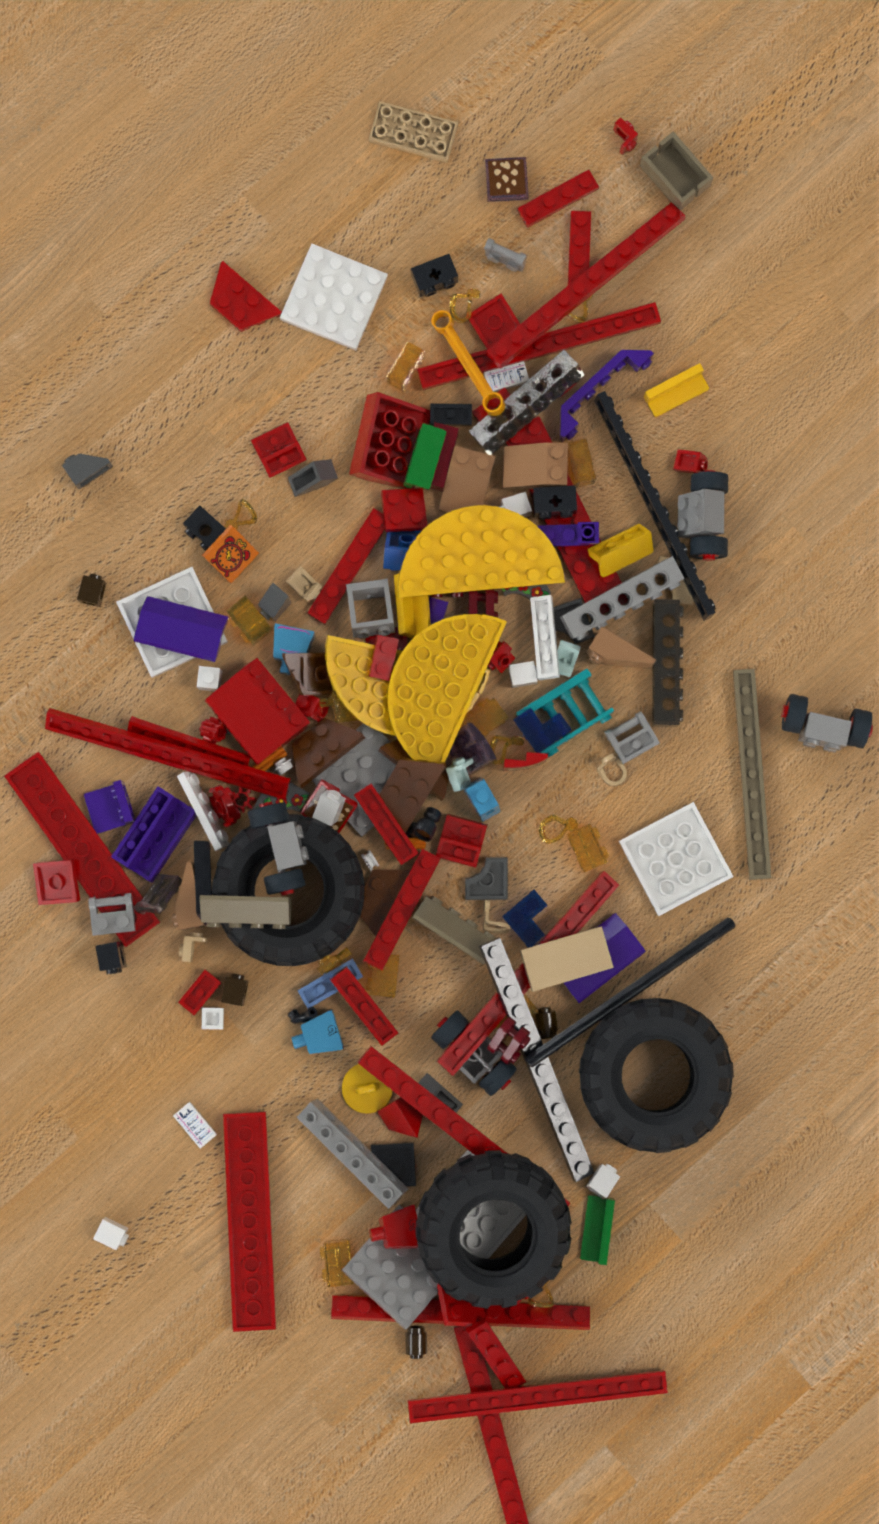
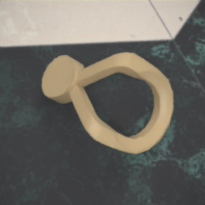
M612 753L601 760L602 764L598 766L597 772L606 784L618 786L625 781L627 770L619 757L614 756ZM612 761H616L623 772L622 778L616 782L610 781L603 769L605 765Z
M485 900L483 929L497 934L509 933L510 925L489 921L490 900ZM487 924H488V925H492V926H501V927H505V928H501V929H500V928L487 927Z

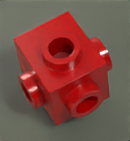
M498 641L487 667L491 671L496 669L503 673L516 659L510 652L512 648L503 641L501 643Z

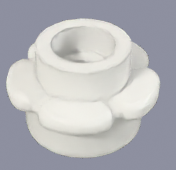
M284 757L275 763L276 768L274 772L277 771L281 776L293 767L290 762L291 759L286 760Z

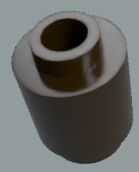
M551 1007L539 1008L538 1013L534 1015L540 1038H554L557 1036L558 1031L556 1011L551 1010Z
M409 1326L407 1332H405L406 1354L410 1355L411 1359H421L423 1355L427 1354V1332H425L424 1326Z

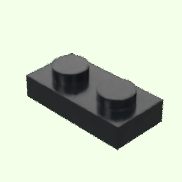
M430 403V425L434 426L436 422L448 426H472V404Z

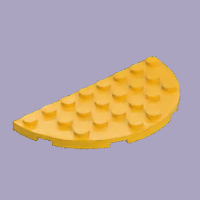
M488 505L468 506L452 510L433 520L416 536L404 556L405 558L399 572L398 598L565 583L561 561L554 546L534 523L524 516L505 508Z
M463 614L445 618L422 630L401 652L389 681L388 711L392 728L398 741L413 760H428V762L435 763L446 761L507 621L479 614Z
M327 635L325 645L326 666L330 682L339 700L363 724L381 733L396 736L388 711L389 681L368 677L375 645ZM401 650L396 651L394 665L402 652ZM490 669L485 670L467 713L473 708L480 694L483 693Z

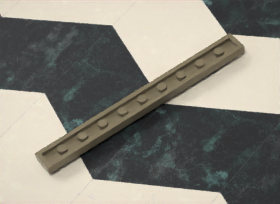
M755 669L733 670L749 880L771 879Z

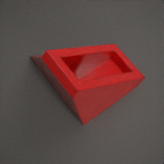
M401 1097L377 1111L388 1130L418 1138L423 1114Z

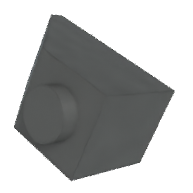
M85 454L71 455L65 459V463L62 465L79 490L113 467L107 458Z
M331 459L313 461L288 477L294 497L323 488L338 479Z
M272 583L258 604L261 609L259 613L268 621L270 618L276 621L290 606L291 600L285 592Z
M428 1073L419 1081V1084L455 1112L462 1107L463 1104Z

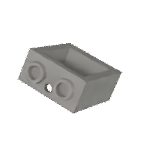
M388 579L346 584L353 638L365 639L369 636H386L390 633H395ZM385 597L388 619L356 622L354 601Z

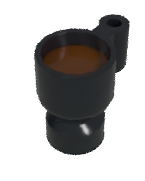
M433 807L426 808L423 814L424 818L411 823L406 832L407 837H416L425 842L432 840L437 830L435 823H438L442 816L441 812Z

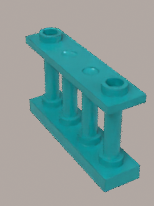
M588 668L515 714L520 722L522 720L529 722L545 747V750L541 751V753L548 754V758L559 752V746L599 721L601 724H604L612 718L611 714L614 712V709L610 708L605 711L589 686L590 682L588 679L592 675ZM577 686L583 690L599 715L589 722L571 696L572 692L570 690ZM559 697L561 700L564 699L581 726L572 733L569 732L553 707V701ZM541 708L543 711L546 710L563 737L554 744L551 743L535 718L537 716L535 712Z

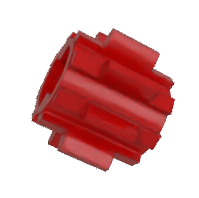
M215 717L202 721L199 728L202 739L214 744L224 740L227 733L225 725Z
M239 787L238 793L232 792L234 796L232 801L235 807L240 808L242 813L245 814L246 808L253 809L250 804L256 798L249 797L250 789L244 792L242 787ZM240 795L247 796V801L244 802L243 806L237 804Z

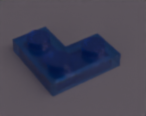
M530 707L513 719L535 753L542 752L572 730L559 712L543 724Z
M534 889L505 913L502 918L529 948L545 936L532 918L548 905Z

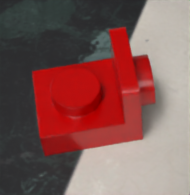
M677 450L673 470L692 474L707 470L708 460L703 453Z

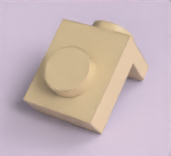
M301 566L286 580L306 601L315 599L322 588Z
M190 932V936H184V944H180L179 957H182L183 962H193L195 941L207 942V938H203V933Z

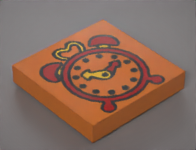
M229 525L202 556L229 583H232L259 552L232 525Z

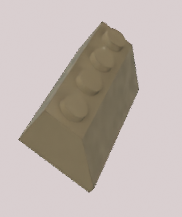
M200 895L201 922L207 923V927H220V923H229V928H242V924H250V928H264V924H272V929H285V925H291V898Z
M433 895L431 898L426 896L413 915V919L484 965L485 961L479 946L496 937L488 931H485L483 934L477 930L478 925L469 919L466 922L459 918L461 915L459 912L451 907L449 910L441 906L443 902Z

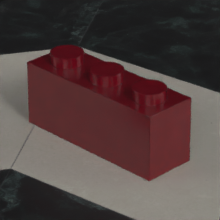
M435 422L434 427L446 430V436L430 489L443 492L459 428Z

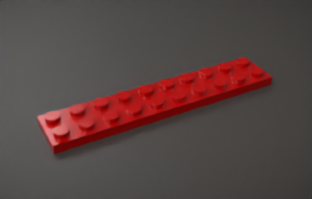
M540 416L502 433L507 446L552 443ZM567 473V486H571L573 483ZM528 489L533 498V489ZM576 491L577 513L573 514V517L560 518V515L552 516L551 519L544 520L546 525L578 524V522H591V519ZM553 499L552 504L554 507H558L556 499ZM597 544L557 547L584 603L622 583L617 572L606 577L600 575L598 562L591 558L588 553V549ZM620 594L618 602L621 605H625L628 599L626 595ZM601 604L600 613L602 615L608 613V605Z
M39 751L4 775L62 859H75L77 879L89 897L100 899L125 896V893H132L136 931L116 933L125 947H128L161 923L118 861L111 857L113 855L94 830L89 820ZM126 905L97 908L101 913L125 911Z
M266 1111L223 1114L233 1332L276 1330Z

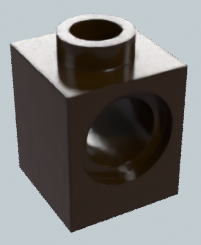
M96 574L83 575L77 597L80 603L101 608L107 584L102 580V576Z
M232 973V977H226L221 1002L244 1006L249 981L244 980L245 976Z

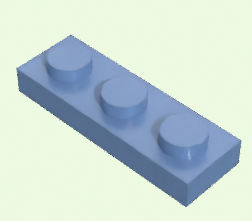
M353 958L297 990L307 1008L313 1007L338 992L330 978L345 966L350 969L357 980L363 977Z

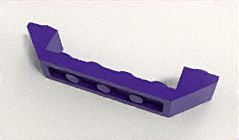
M621 350L561 406V442L566 439L571 440L578 433L576 429L579 423L569 413L572 415L576 413L584 399L587 401L591 399L599 385L602 387L606 385L614 371L618 373L625 367V361L636 372L641 369L646 370L653 362L651 359L654 353L651 350Z
M599 522L537 526L554 547L585 546L599 543Z

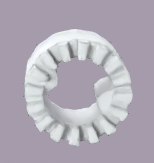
M368 850L366 855H361L370 871L373 870L374 866H380L370 850Z

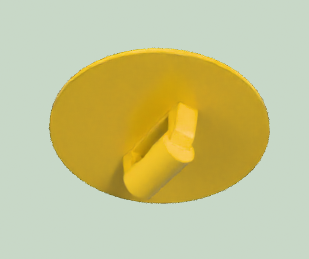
M359 1064L349 1069L342 1082V1095L346 1103L353 1110L365 1114L377 1112L385 1107L393 1092Z

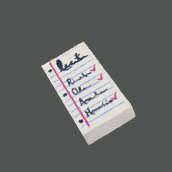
M524 361L505 366L501 369L498 368L484 372L485 379L494 392L530 382Z
M191 1102L187 1103L173 1115L200 1149L217 1135Z

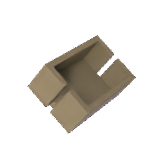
M674 131L659 142L658 147H653L641 158L640 167L679 210H682L691 203L694 197L697 198L707 190L713 181V176Z

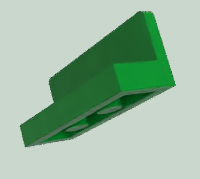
M425 423L422 424L403 484L404 487L411 489L412 486H417L426 490L430 489L446 436V430Z
M588 1195L580 1253L581 1260L607 1265L615 1206L614 1198L607 1197L602 1199L599 1196Z

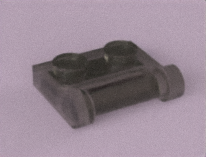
M157 874L154 878V883L143 899L137 902L134 909L140 914H145L146 912L161 914L166 909L173 895L177 893L182 879L179 875Z

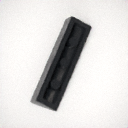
M195 840L196 914L201 920L200 895H212L209 841Z

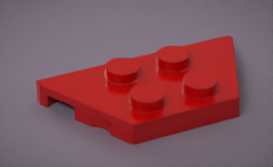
M224 261L220 263L210 299V306L240 332L248 330L254 325L263 324L271 318L281 316V310Z

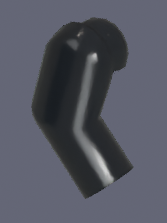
M310 1007L299 1014L298 1010L294 1009L288 1013V1017L293 1024L307 1022L316 1017L317 1010L314 1007Z

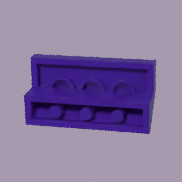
M147 596L141 608L134 642L215 662L221 649L222 635L228 623V616Z
M157 786L111 857L153 883L197 815L194 809Z
M616 913L598 926H602L614 968L564 982V985L578 1003L582 1002L646 952L628 926Z

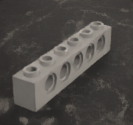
M672 556L560 616V619L570 638L574 639L577 637L580 640L588 636V631L595 627L596 630H599L601 627L608 625L607 620L611 618L617 620L625 616L624 611L632 607L634 611L644 605V600L650 598L652 601L662 596V590L669 588L670 591L681 585L679 581L685 578ZM657 574L662 575L664 578V583L661 586L655 582ZM638 584H642L646 588L643 596L639 595L636 591ZM620 594L626 595L628 599L626 605H621L618 602ZM601 604L608 605L609 613L607 615L600 613ZM583 614H588L591 617L589 625H584L581 622Z
M319 1099L311 1101L297 1116L388 1209L395 1205L409 1190Z

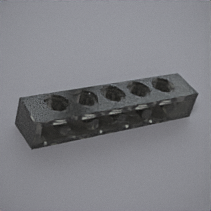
M563 350L504 400L505 409L500 415L491 416L488 414L470 429L469 433L488 455L493 454L505 442L514 437L525 425L529 424L539 413L547 409L553 401L562 396L567 389L577 383L584 376L581 367Z
M655 599L653 601L652 657L656 661L652 666V727H678L680 722H683V709H680V701H683V688H680V680H683V668H680V659H683L684 652L683 647H680V639H683L684 629L683 626H680V618H683L684 608L683 605H680V600ZM670 617L674 622L673 626H665L663 618ZM663 639H672L673 647H665ZM666 658L671 659L673 667H664L663 660ZM670 679L673 682V688H664L663 680ZM664 700H670L673 703L672 710L664 709Z

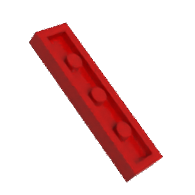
M588 169L518 207L517 211L528 228L597 191L599 185Z
M571 211L568 285L589 269L592 211Z
M372 783L354 794L400 865H403L419 854Z
M347 966L330 978V981L381 1046L398 1034L396 1028Z
M485 1317L466 1328L469 1336L504 1388L520 1387L526 1383L523 1374Z

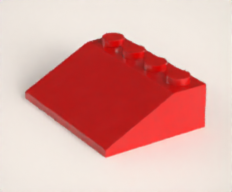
M380 392L368 394L349 475L366 481L410 489L404 487L403 484L420 427L423 423L429 425L430 410Z
M258 658L239 670L205 699L207 705L257 766L304 732L310 724V721Z

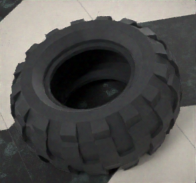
M289 814L288 821L275 824V826L292 821L302 826L304 838H301L302 847H307L309 855L307 860L317 867L323 879L324 895L319 909L307 921L294 926H285V929H272V924H264V928H250V924H242V928H229V923H220L227 937L236 947L254 959L276 966L305 965L323 959L333 953L353 932L364 905L365 883L363 871L358 857L350 844L340 833L326 823L299 814ZM250 825L232 838V841L222 852L216 864L217 868L212 881V894L214 896L255 897V885L260 872L269 862L275 859L267 827L252 829Z
M662 998L639 999L628 1002L602 1019L596 1028L592 1030L586 1041L579 1067L580 1089L583 1100L599 1127L626 1147L655 1153H666L684 1147L687 1148L698 1142L706 1133L713 1130L719 1123L725 1108L729 1105L732 1095V1079L734 1077L733 1062L728 1052L729 1047L722 1034L712 1024V1021L687 1004ZM649 1040H667L679 1047L688 1061L690 1067L688 1088L681 1099L668 1108L662 1110L640 1108L631 1101L624 1090L622 1083L624 1062L629 1053L639 1044Z
M501 1150L485 1151L484 1154L475 1156L469 1154L457 1159L456 1164L447 1170L444 1168L433 1179L432 1186L428 1191L424 1192L419 1204V1214L416 1220V1238L419 1253L427 1272L433 1281L445 1290V1293L458 1301H467L474 1307L487 1309L490 1305H500L502 1308L517 1305V1301L525 1297L533 1298L543 1291L542 1287L549 1280L556 1278L563 1267L562 1261L564 1256L569 1253L572 1239L570 1236L572 1221L569 1207L562 1191L544 1168L539 1167L530 1161L529 1158L517 1153L511 1155L502 1153ZM506 1200L519 1206L527 1215V1228L523 1240L512 1252L499 1258L485 1259L472 1255L460 1244V1230L465 1217L474 1207L483 1202Z

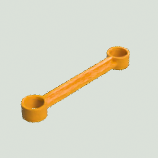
M445 310L435 312L431 319L434 329L446 338L481 394L484 409L491 416L500 415L505 409V401L499 393L492 390L453 328L454 320L450 313ZM448 317L449 323L443 328L436 327V322L439 318ZM491 399H500L501 404L497 409L489 410L487 408V404Z

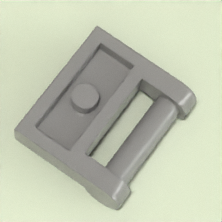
M488 238L484 250L485 256L490 261L503 263L511 271L517 272L518 270L523 272L526 265V254L522 252L520 254L496 244L495 240Z
M641 711L618 727L604 732L622 764L660 744ZM638 724L642 726L643 729L618 743L617 736Z
M125 893V896L100 899L90 897L88 899L92 936L136 931L132 893ZM126 905L125 911L98 914L97 907Z

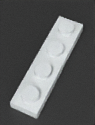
M551 595L532 597L530 601L538 680L560 678L553 598Z
M189 771L179 774L177 778L214 850L226 848L229 845L228 835L218 823L219 818L211 809L208 796L201 790L198 777Z

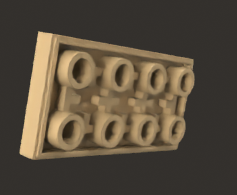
M379 101L369 142L448 163L458 122Z
M602 926L520 950L532 992L614 968Z

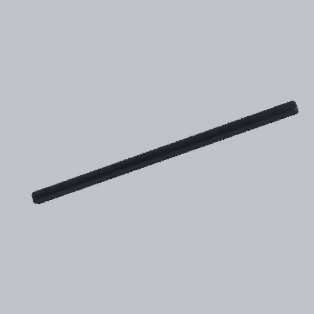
M726 918L525 1057L527 1064L530 1067L539 1064L604 1019L615 1009L630 1001L734 929L736 926L731 918Z

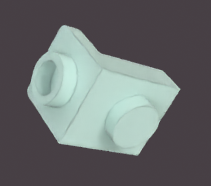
M563 640L560 641L557 650L560 675L571 677L581 646Z
M456 758L452 761L453 764L446 768L449 782L454 792L461 791L471 784L466 768L474 762L472 758Z

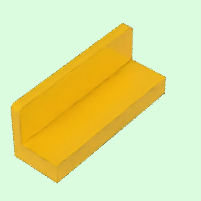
M700 363L645 391L643 397L655 418L709 390V386L702 375L704 369Z
M637 524L588 549L589 556L598 562L602 577H606L654 552L651 531L641 524Z
M398 573L394 575L399 635L412 639L431 625L428 595L398 598Z

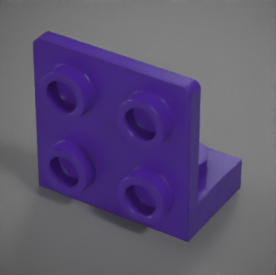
M118 780L113 782L111 786L84 794L92 825L97 834L134 823L136 820L124 781Z

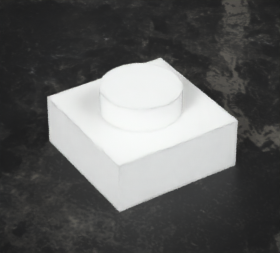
M202 1008V1029L223 1030L224 1008Z

